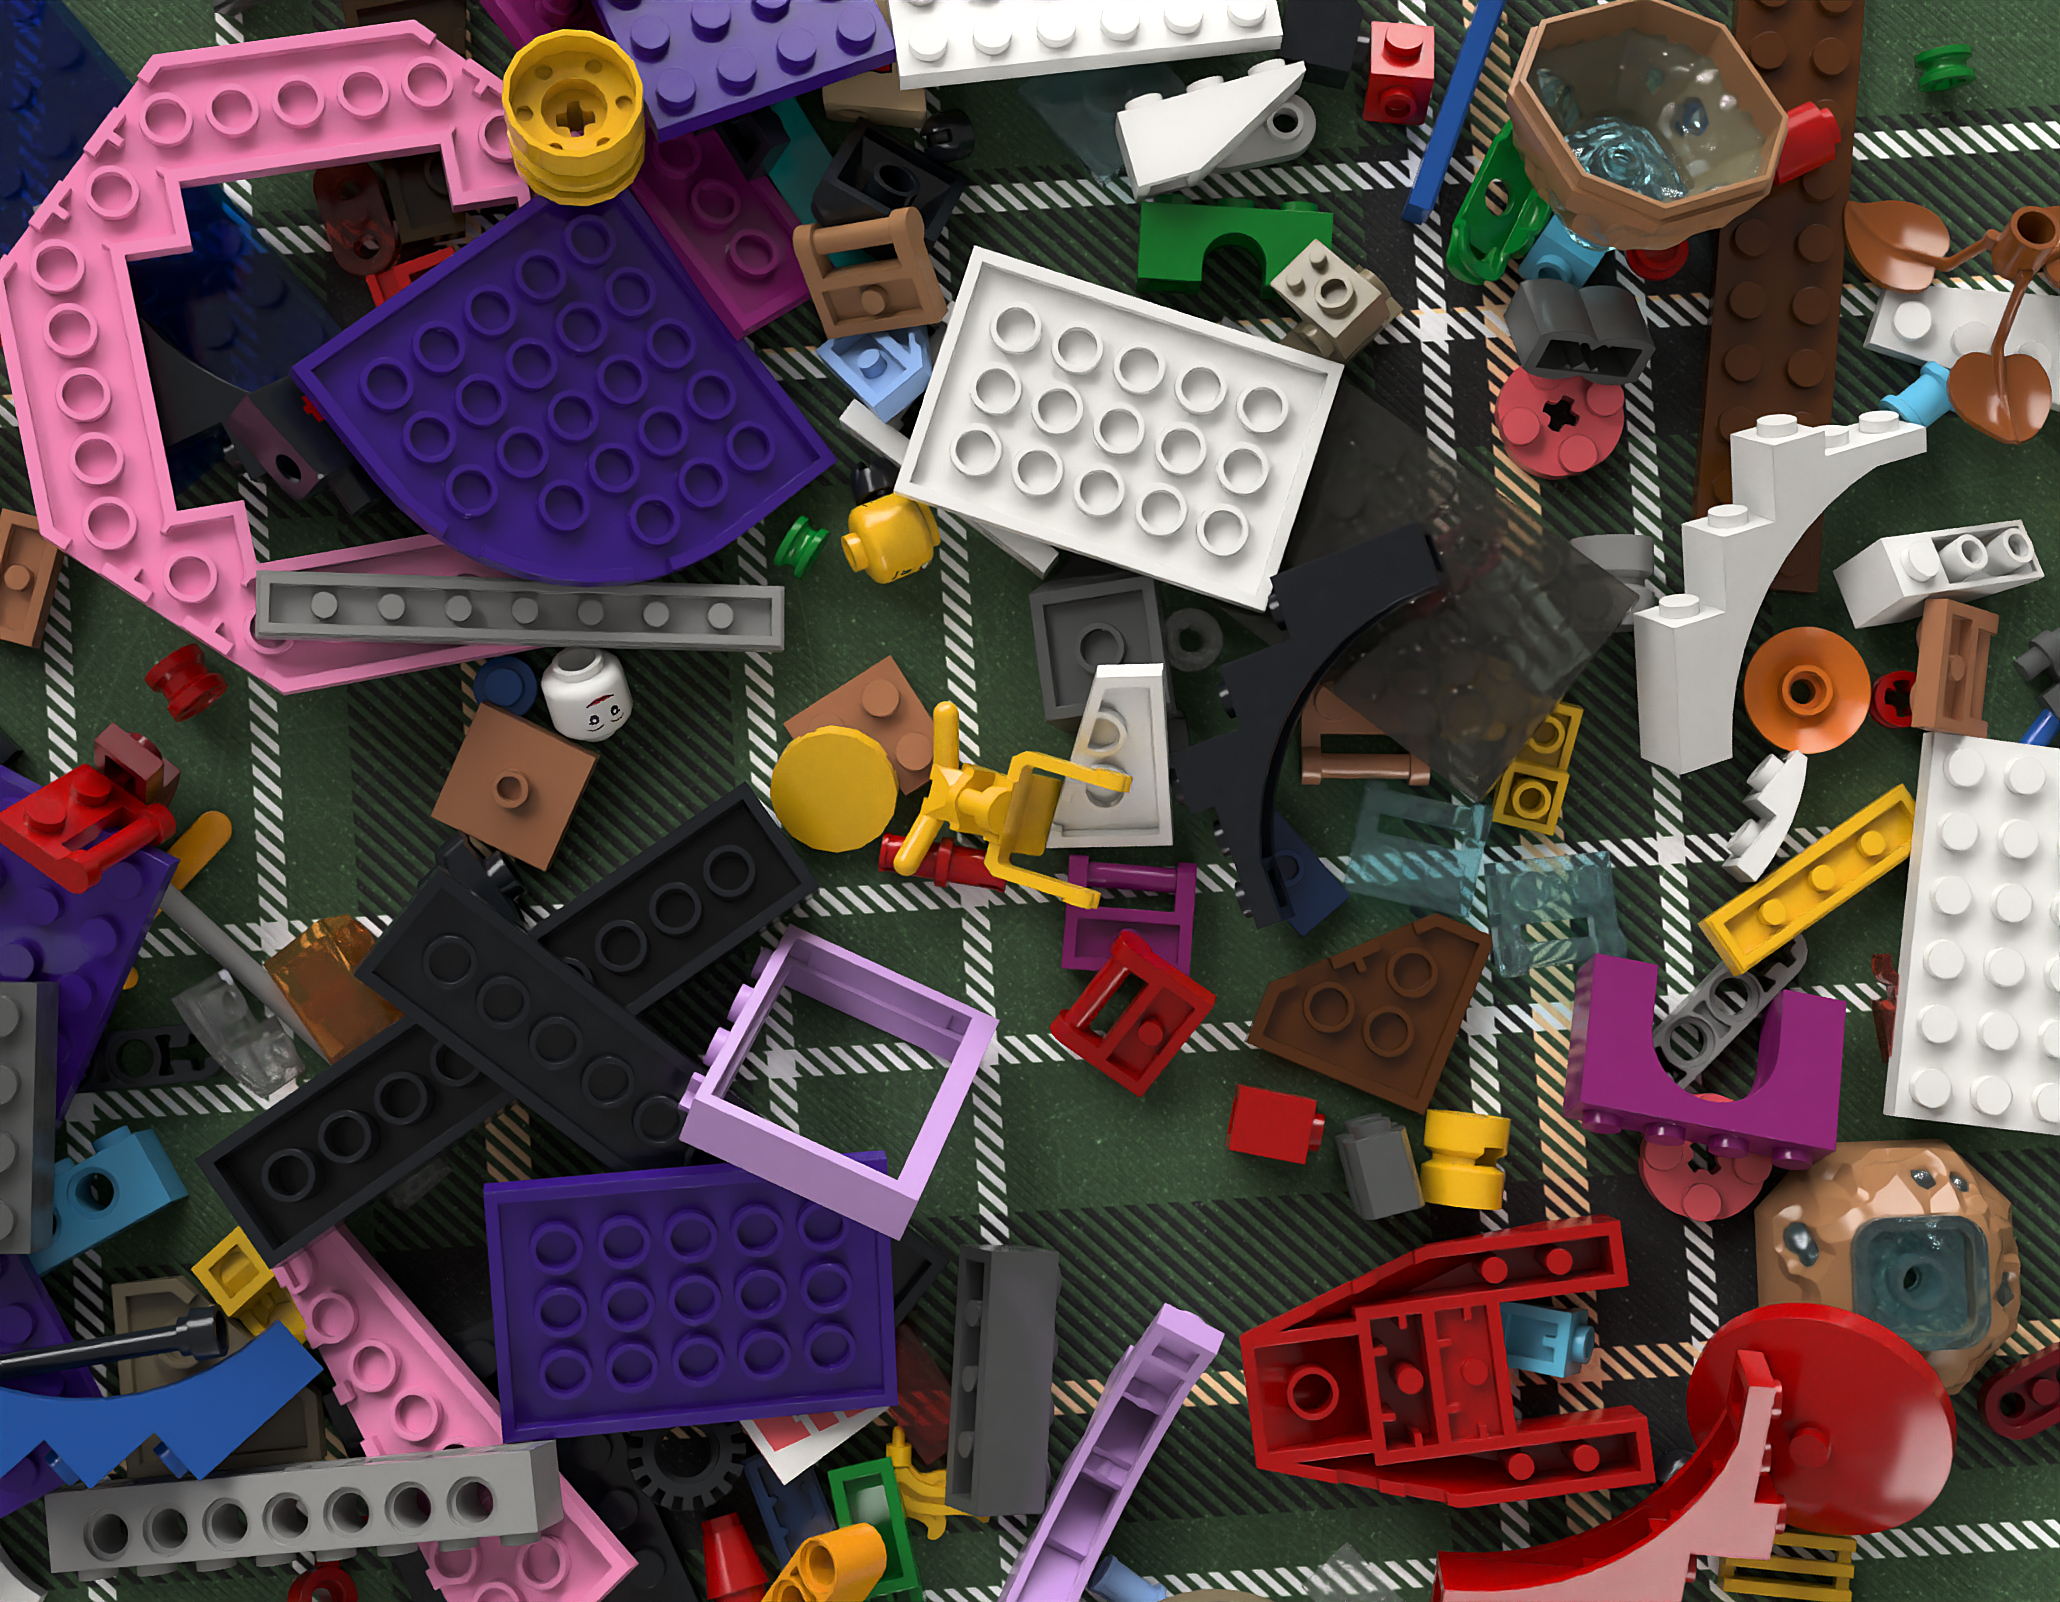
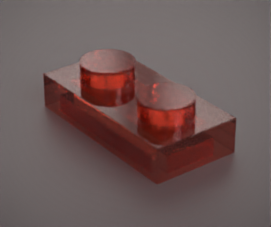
M906 1320L895 1329L898 1405L889 1406L888 1410L928 1466L948 1451L952 1383Z

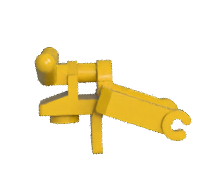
M944 701L939 703L933 712V765L929 777L933 782L929 797H924L920 814L894 858L893 865L896 872L902 876L914 874L944 821H948L950 824L949 829L983 836V840L989 842L984 864L992 876L1061 897V901L1085 909H1097L1101 897L1100 892L1014 866L1010 863L1009 856L1010 853L1041 856L1045 850L1062 782L1049 776L1032 774L1035 767L1121 793H1129L1133 777L1108 769L1090 768L1033 751H1025L1013 756L1007 775L971 763H964L961 770H959V711L952 702Z

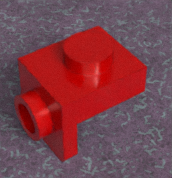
M1372 21L1369 33L1367 88L1363 103V119L1373 122L1423 125L1434 83V26Z

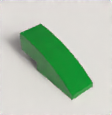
M892 1456L828 1470L827 1473L839 1529L857 1523H867L877 1530L885 1544L887 1554L886 1569L863 1602H928Z

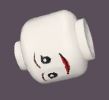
M565 648L553 658L552 663L543 673L541 688L556 730L568 738L589 742L605 740L622 727L631 715L633 700L623 667L617 656L607 650L599 648Z

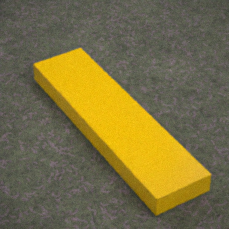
M1903 783L1891 788L1697 923L1734 977L1752 968L1910 857L1916 802Z

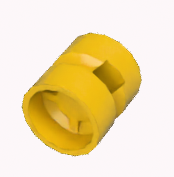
M1427 1109L1423 1145L1432 1152V1159L1421 1164L1420 1185L1425 1202L1471 1209L1501 1210L1505 1173L1496 1164L1498 1159L1508 1153L1511 1119L1469 1112Z

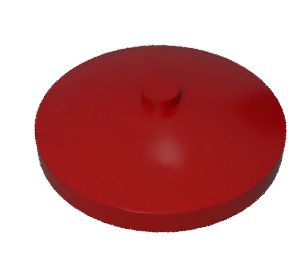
M1781 1303L1759 1307L1731 1319L1719 1328L1703 1347L1690 1376L1686 1395L1687 1419L1697 1448L1700 1447L1710 1434L1726 1407L1736 1350L1763 1352L1772 1378L1778 1379L1781 1382L1783 1393L1781 1415L1778 1420H1770L1767 1436L1771 1443V1466L1769 1473L1776 1493L1783 1494L1787 1507L1786 1524L1830 1535L1850 1536L1877 1533L1895 1528L1912 1520L1929 1507L1940 1494L1947 1481L1956 1450L1957 1423L1954 1408L1948 1392L1931 1365L1908 1342L1893 1331L1862 1315L1841 1308L1813 1303Z

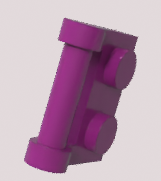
M1069 854L1067 882L1086 888L1096 887L1174 893L1173 912L1110 907L1085 909L1066 903L1061 968L1100 971L1112 955L1110 952L1112 943L1122 931H1130L1144 939L1152 949V952L1189 977L1197 864L1177 862L1176 868L1089 862V855Z

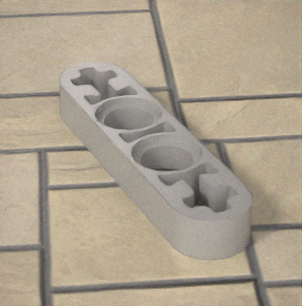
M1801 933L1791 939L1784 947L1783 953L1788 958L1785 965L1780 962H1771L1757 974L1768 981V984L1763 989L1756 977L1748 971L1734 977L1722 960L1652 1032L1654 1049L1656 1048L1663 1062L1680 1071V1074L1674 1080L1671 1074L1666 1072L1680 1088L1684 1090L1799 973L1806 962L1808 953L1806 940ZM1726 978H1736L1742 982L1748 995L1747 1003L1743 1010L1733 1015L1722 1012L1717 1007L1714 999L1716 987ZM1684 1023H1691L1696 1026L1702 1033L1704 1040L1703 1048L1699 1055L1690 1060H1682L1675 1056L1670 1046L1672 1032L1676 1027Z

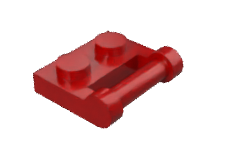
M87 763L80 765L0 812V843L74 894H82L97 885L104 871L147 844L157 846L171 838L176 832L175 818L164 805L160 803L144 804ZM117 825L123 828L87 851L80 849L95 840L102 829Z
M1122 931L1110 946L1112 954L1070 1010L1062 1009L1051 1022L1049 1029L1061 1044L1141 1098L1214 1007L1216 995L1152 952L1148 943L1140 936L1130 931ZM1130 972H1133L1146 981V983L1104 1037H1101L1091 1030L1090 1024Z

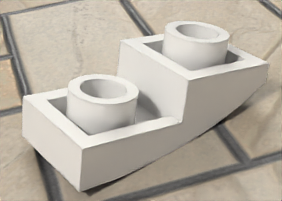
M1799 750L1783 753L1778 758L1773 754L1768 755L1747 779V783L1753 789L1744 798L1742 803L1761 819L1757 823L1749 819L1735 832L1726 845V848L1732 854L1721 866L1740 883L1757 881L1773 859L1791 826L1800 802L1808 759Z

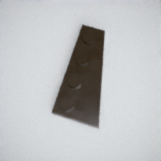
M341 0L347 29L416 20L435 33L438 41L466 59L467 0ZM440 151L381 160L403 250L466 237V211L452 212Z

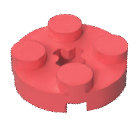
M1519 366L1502 386L1495 404L1496 427L1498 426L1499 436L1505 444L1503 448L1514 464L1536 477L1558 480L1568 478L1569 476L1581 475L1604 461L1618 443L1624 425V391L1620 385L1594 383L1586 380L1581 375L1563 379L1542 378L1526 372L1522 366ZM1560 400H1563L1571 405L1570 413L1575 416L1574 426L1564 424L1558 432L1553 431L1548 427L1551 417L1543 412L1545 403L1556 405Z
M1690 1093L1698 1098L1713 1102L1734 1101L1714 1093ZM1641 1133L1643 1139L1640 1145L1638 1169L1644 1186L1650 1195L1667 1210L1699 1222L1725 1219L1745 1209L1757 1197L1772 1169L1771 1157L1748 1153V1156L1743 1158H1726L1715 1155L1714 1159L1717 1165L1713 1170L1709 1172L1701 1167L1693 1171L1688 1165V1162L1694 1157V1152L1690 1147L1693 1142L1685 1141L1680 1146L1657 1145L1646 1141L1645 1133Z

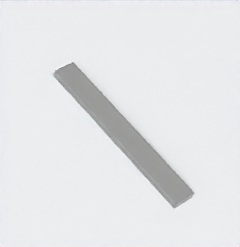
M256 570L255 637L256 639L781 653L784 650V586L638 582L622 586L574 587L552 585L524 578Z

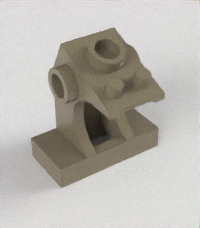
M1317 239L1310 243L1269 284L1302 318L1278 344L1345 365L1344 369L1403 310L1391 297L1390 291L1374 273L1368 269H1363L1360 264L1355 269H1352Z

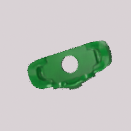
M1511 119L1507 121L1500 132L1494 137L1452 225V235L1446 254V264L1455 278L1472 285H1483L1485 281L1493 282L1500 279L1504 274L1509 259H1520L1531 249L1535 238L1543 232L1552 214V207L1537 194L1527 177L1525 162L1521 160L1513 144V125ZM1494 179L1502 181L1508 192L1507 206L1499 216H1495L1489 211L1485 201L1486 189Z

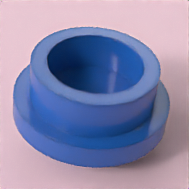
M500 656L486 662L477 672L473 684L474 697L478 705L480 702L488 700L519 716H523L536 702L538 681L530 666L522 660L511 656Z

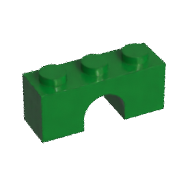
M1158 195L1154 197V202H1142L1135 291L1198 295L1202 281V264L1204 260L1218 249L1234 247L1246 251L1256 260L1261 272L1260 299L1284 300L1269 284L1315 239L1331 250L1333 213L1318 212L1316 204L1302 201L1282 203L1280 210L1255 208L1254 201L1244 198H1223L1217 201V206L1192 205V199L1185 195Z

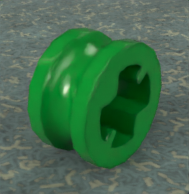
M1967 44L1946 45L1917 54L1914 57L1915 68L1923 71V76L1917 80L1918 91L1924 93L1947 91L1965 86L1976 80L1975 69L1967 66V60L1973 56L1971 46Z
M804 515L800 516L791 527L773 561L780 568L784 565L793 567V575L799 580H802L813 567L830 536V531L825 528L818 531L813 530L809 526L810 519Z

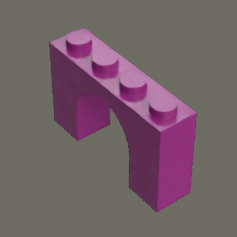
M1595 953L1577 971L1562 1111L1563 1118L1582 1121V1128L1594 1133L1616 1134L1621 1132V1129L1645 1133L1646 1141L1657 1145L1680 1146L1685 1141L1709 1145L1708 1151L1711 1154L1720 1157L1743 1158L1748 1156V1153L1772 1157L1771 1163L1774 1166L1789 1170L1810 1169L1813 1164L1836 1151L1847 1001L1791 990H1782L1762 1009L1757 1071L1749 1093L1741 1100L1713 1102L1693 1096L1680 1088L1667 1075L1657 1058L1653 1044L1652 1028L1658 965Z

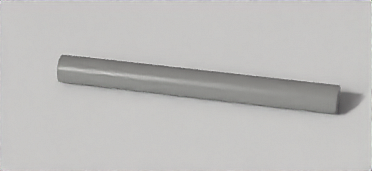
M172 883L169 884L159 908L328 1064L333 1065L353 1051Z

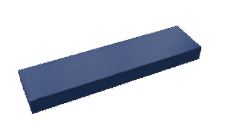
M1477 0L1400 219L1421 226L1422 223H1426L1434 209L1507 0Z

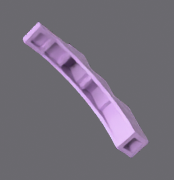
M1167 1303L1162 1306L1135 1347L1129 1346L1109 1375L1085 1434L1065 1461L1046 1504L1044 1514H1042L1037 1527L1018 1552L997 1602L1079 1601L1089 1577L1149 1460L1192 1387L1217 1355L1225 1335L1223 1332L1205 1324L1200 1317L1191 1312L1179 1310Z

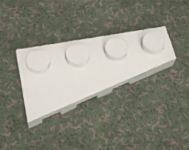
M1929 286L1924 292L1918 294H1902L1882 288L1863 348L1921 367L1929 361H1935L1950 371L1956 361L1965 354L1981 352L1991 355L1992 342L2011 292ZM2024 293L2005 343L2004 356L2026 354L2038 360L2046 371L2051 384L2052 401L2050 409L2060 412V296Z

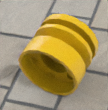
M562 29L538 36L515 54L504 74L502 105L507 125L509 150L518 175L536 194L560 205L590 206L613 199L633 183L645 157L646 131L643 84L634 61L616 42L592 31ZM583 131V136L572 137L571 132Z

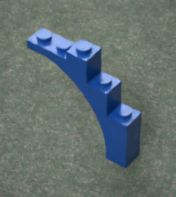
M276 1319L242 1348L209 1368L179 1381L142 1392L110 1397L66 1398L36 1395L0 1386V1478L45 1440L52 1450L44 1456V1459L60 1478L70 1487L81 1479L91 1489L147 1438L155 1433L162 1442L153 1451L179 1479L186 1472L190 1471L201 1481L314 1379L323 1368L281 1321Z

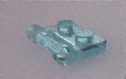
M1368 778L1362 795L1343 881L1344 890L1469 918L1484 846L1491 827L1493 807L1473 802L1471 808L1389 790L1387 789V782ZM1385 814L1464 832L1461 850L1377 832L1380 816Z
M1609 851L1484 864L1494 960L1498 973L1502 977H1521L1526 975L1529 969L1584 963L1595 953L1626 958V940L1617 923ZM1584 917H1587L1589 936L1534 943H1525L1521 938L1520 925Z

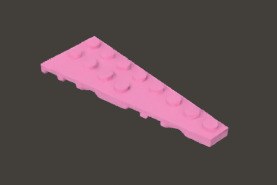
M345 1224L285 1266L272 1269L280 1287L288 1288L307 1326V1329L303 1330L312 1350L319 1349L336 1383V1386L332 1389L340 1405L347 1404L364 1438V1441L360 1444L367 1457L503 1444L500 1403ZM560 1472L564 1520L542 1530V1540L519 1546H501L500 1536L479 1537L480 1545L476 1547L448 1552L439 1551L438 1541L417 1542L430 1568L425 1572L434 1590L440 1588L447 1602H601L639 1563ZM480 1483L478 1486L479 1501L486 1510L492 1512V1494L485 1485ZM418 1489V1507L429 1517L431 1513L430 1500L422 1490Z

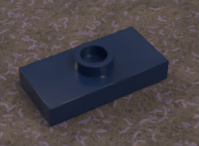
M1275 809L1274 853L1296 915L1286 919V921L1300 937H1304L1351 895Z
M760 1452L743 1458L741 1463L744 1466L743 1468L783 1570L806 1539L837 1530V1523L814 1464L783 1486Z

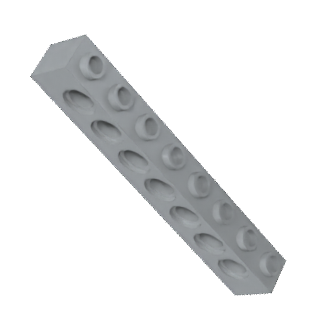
M556 1440L214 1470L208 1473L201 1481L192 1473H185L180 1479L174 1474L135 1479L99 1481L91 1489L84 1482L44 1495L51 1573L78 1571L79 1581L111 1578L119 1575V1567L137 1566V1576L140 1577L161 1575L178 1570V1562L196 1561V1570L198 1572L215 1571L236 1566L238 1557L250 1556L256 1557V1566L258 1567L275 1566L296 1561V1553L310 1551H316V1560L318 1562L336 1561L356 1556L358 1547L377 1546V1555L380 1557L397 1556L417 1551V1542L438 1541L439 1551H458L480 1545L479 1537L500 1536L501 1546H519L542 1540V1530L564 1520ZM480 1483L485 1485L492 1494V1512L486 1510L479 1501L478 1486ZM418 1489L422 1490L430 1500L431 1513L429 1517L418 1507ZM357 1495H360L368 1505V1522L358 1513L356 1507ZM297 1501H300L306 1508L308 1514L307 1526L298 1518L296 1511ZM238 1506L247 1517V1531L241 1527L238 1521ZM179 1512L187 1522V1535L183 1533L179 1526ZM120 1519H122L127 1526L128 1540L124 1537L121 1531Z

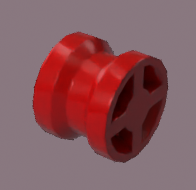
M191 643L172 652L157 663L144 678L152 692L162 693L167 699L168 713L175 722H182L199 714L218 700L228 688V683L220 673H212L204 664L205 653L197 643Z

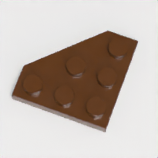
M1438 913L1427 915L1268 982L1244 1042L1425 1115L1496 937Z

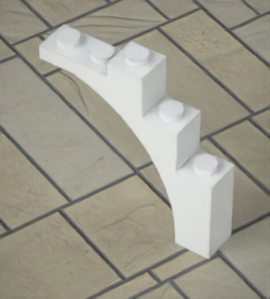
M1872 411L1861 414L1859 416V423L1849 426L1824 425L1814 428L1797 424V417L1777 414L1757 419V427L1730 434L1733 504L1712 507L1708 510L1707 517L1682 524L1685 594L1663 597L1659 600V606L1633 613L1641 758L1681 775L1733 758L1732 724L1738 674L1755 617L1773 579L1807 528L1851 484L1877 466L1927 452L1925 426L1899 420V414L1892 411Z

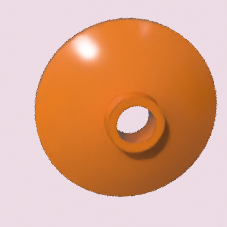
M1796 627L1775 634L1762 643L1754 652L1744 672L1742 698L1750 722L1764 739L1788 752L1799 750L1802 754H1815L1838 747L1851 738L1859 729L1869 709L1871 682L1864 660L1858 651L1843 637L1818 627ZM1795 681L1804 682L1810 689V697L1805 704L1797 703L1791 696V686Z

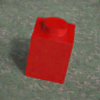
M1236 1083L1224 1146L1232 1151L1305 1165L1308 1150L1314 1152L1319 1150L1325 1115L1315 1112L1317 1100L1311 1097Z

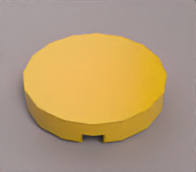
M834 725L816 728L815 732L806 733L801 738L799 736L791 741L775 764L772 773L770 797L776 818L792 837L812 849L839 853L862 848L882 834L894 815L899 790L896 770L894 772L892 764L887 759L888 754L882 746L859 730Z

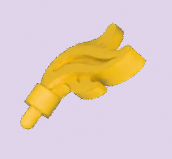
M899 1425L895 1426L892 1431V1442L886 1444V1457L892 1456L907 1516L923 1522L928 1527V1539L936 1540L945 1532L947 1521L945 1515H973L945 1505L947 1468L928 1473L919 1472L912 1465V1444L905 1442V1429ZM990 1516L976 1518L983 1523H987Z

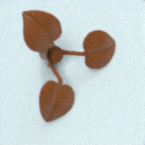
M1896 200L1871 203L1848 201L1842 213V226L1849 254L1860 271L1869 280L1884 289L1902 294L1924 292L1933 281L1935 269L1941 272H1949L1987 249L1991 251L1992 265L1995 272L2006 280L2015 281L1992 342L1991 355L1971 352L1960 357L1949 371L1946 390L1949 402L1956 413L1980 432L2004 444L2021 445L2035 437L2042 428L2050 411L2052 401L2050 380L2038 360L2026 354L2004 356V347L2026 288L2041 267L2047 280L2053 286L2060 289V206L2045 208L2037 206L2022 207L2012 215L2001 233L1994 229H1989L1979 241L1951 257H1944L1950 247V236L1942 220L1931 210L1914 203Z

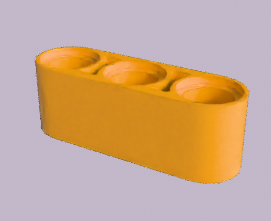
M857 1523L806 1539L761 1602H863L886 1569L887 1554L880 1534L873 1526L867 1523Z

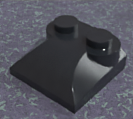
M859 116L821 178L812 196L811 212L816 221L823 228L886 218L889 217L894 209L916 207L923 219L925 232L923 240L928 254H930L970 178L942 162L934 161L925 152ZM893 243L861 248V250L877 258L878 261L898 258Z

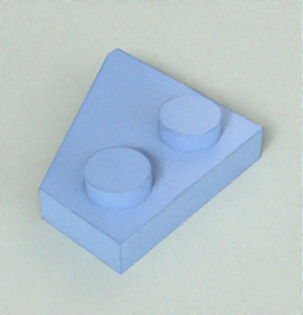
M927 325L833 338L827 340L815 350L824 365L884 424L900 411L909 407L927 389L933 372Z

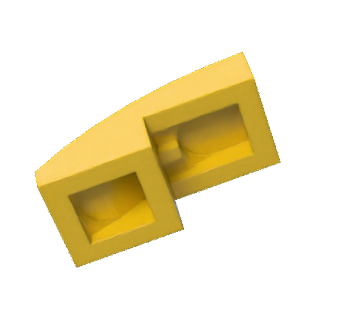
M237 1226L191 1268L215 1301L222 1306L226 1315L229 1318H239L254 1337L278 1319L306 1350L310 1347L303 1330L307 1329V1326L288 1288L280 1287L272 1269L269 1270L240 1226Z

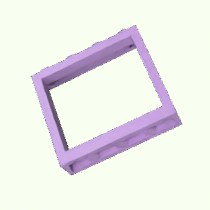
M789 924L775 951L763 947L751 973V978L758 980L755 987L752 988L743 984L727 1017V1020L735 1023L731 1031L719 1027L703 1060V1064L710 1066L707 1075L703 1076L697 1072L693 1073L687 1090L678 1105V1109L688 1113L679 1140L900 1241L1000 1020ZM784 985L952 1062L898 1180L723 1100Z

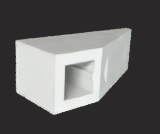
M1273 59L1253 66L1248 70V76L1224 83L1222 76L1208 77L1190 84L1186 88V94L1163 100L1161 94L1153 93L1127 102L1125 104L1126 110L1117 113L1115 133L1135 202L1199 184L1300 88L1306 71L1304 61L1286 65L1284 59Z
M2021 519L1880 538L1833 571L1855 629L1903 622L1923 616L1925 599H1951L1965 603L2028 584L2044 577L2034 552L2033 544L2027 535Z

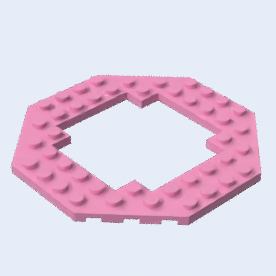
M416 20L152 55L137 75L138 81L118 108L113 107L84 146L83 155L65 179L57 182L28 221L29 227L9 254H4L0 259V335L42 538L284 696L543 648L536 646L256 639V570L496 578L519 577L485 566L453 550L431 534L257 564L244 500L177 511L127 262L193 252L180 190L183 188L440 151L453 213L515 203L518 209L538 195L518 175L509 150L507 125L502 105L503 80L471 58L466 60L436 39L437 35ZM577 131L571 132L572 137L581 136Z

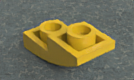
M1521 691L1504 748L1490 815L1491 821L1551 836L1554 835L1570 777L1567 768L1584 711L1581 706Z

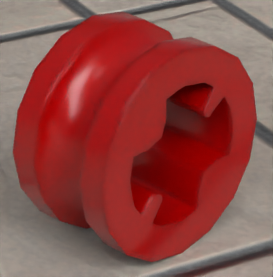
M1906 670L1891 672L1882 675L1872 683L1868 712L1872 719L1882 727L1899 729L1911 726L1913 714L1911 708L1902 709L1901 711L1905 717H1898L1896 707L1885 704L1884 697L1885 693L1896 690L1893 685L1894 682L1901 684L1902 694L1910 695L1912 686L1916 682L1917 674L1915 672Z

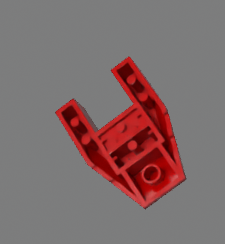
M1604 1213L1537 1222L1425 1244L1240 1334L1239 1343L1256 1468L1338 1484L1340 1482L1376 1489L1380 1493L1405 1497V1495L1446 1503L1448 1506L1457 1508L1656 1483L1648 1420L1643 1413L1632 1405L1515 1420L1499 1303L1629 1286L1620 1220Z

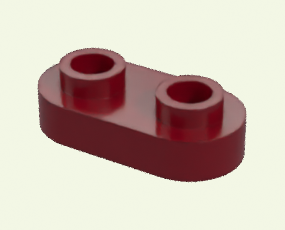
M2060 1342L2053 1343L2001 1370L1982 1384L1977 1395V1411L1982 1422L1990 1430L2008 1439L2022 1440L2032 1437L2060 1422V1384L2056 1377L2057 1370L2060 1367ZM2013 1392L2017 1398V1405L2011 1413L2003 1414L2000 1409V1401L2004 1395Z

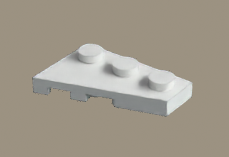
M1163 663L1098 665L1070 762L1094 769L1103 768L1132 776V784L1129 793H1121L1065 776L1046 848L1173 845L1174 825L1172 793L1169 781L1170 762Z

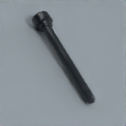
M214 1304L191 1308L188 1316L178 1317L175 1325L0 1354V1381L180 1351L183 1357L193 1355L196 1361L225 1357L229 1349L227 1319L222 1306Z

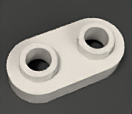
M1293 94L1214 168L1211 173L1228 174L1290 161L1301 156L1310 146L1316 129V119L1311 106L1303 98ZM1279 115H1288L1295 121L1296 128L1288 133L1280 132L1275 128L1273 119Z

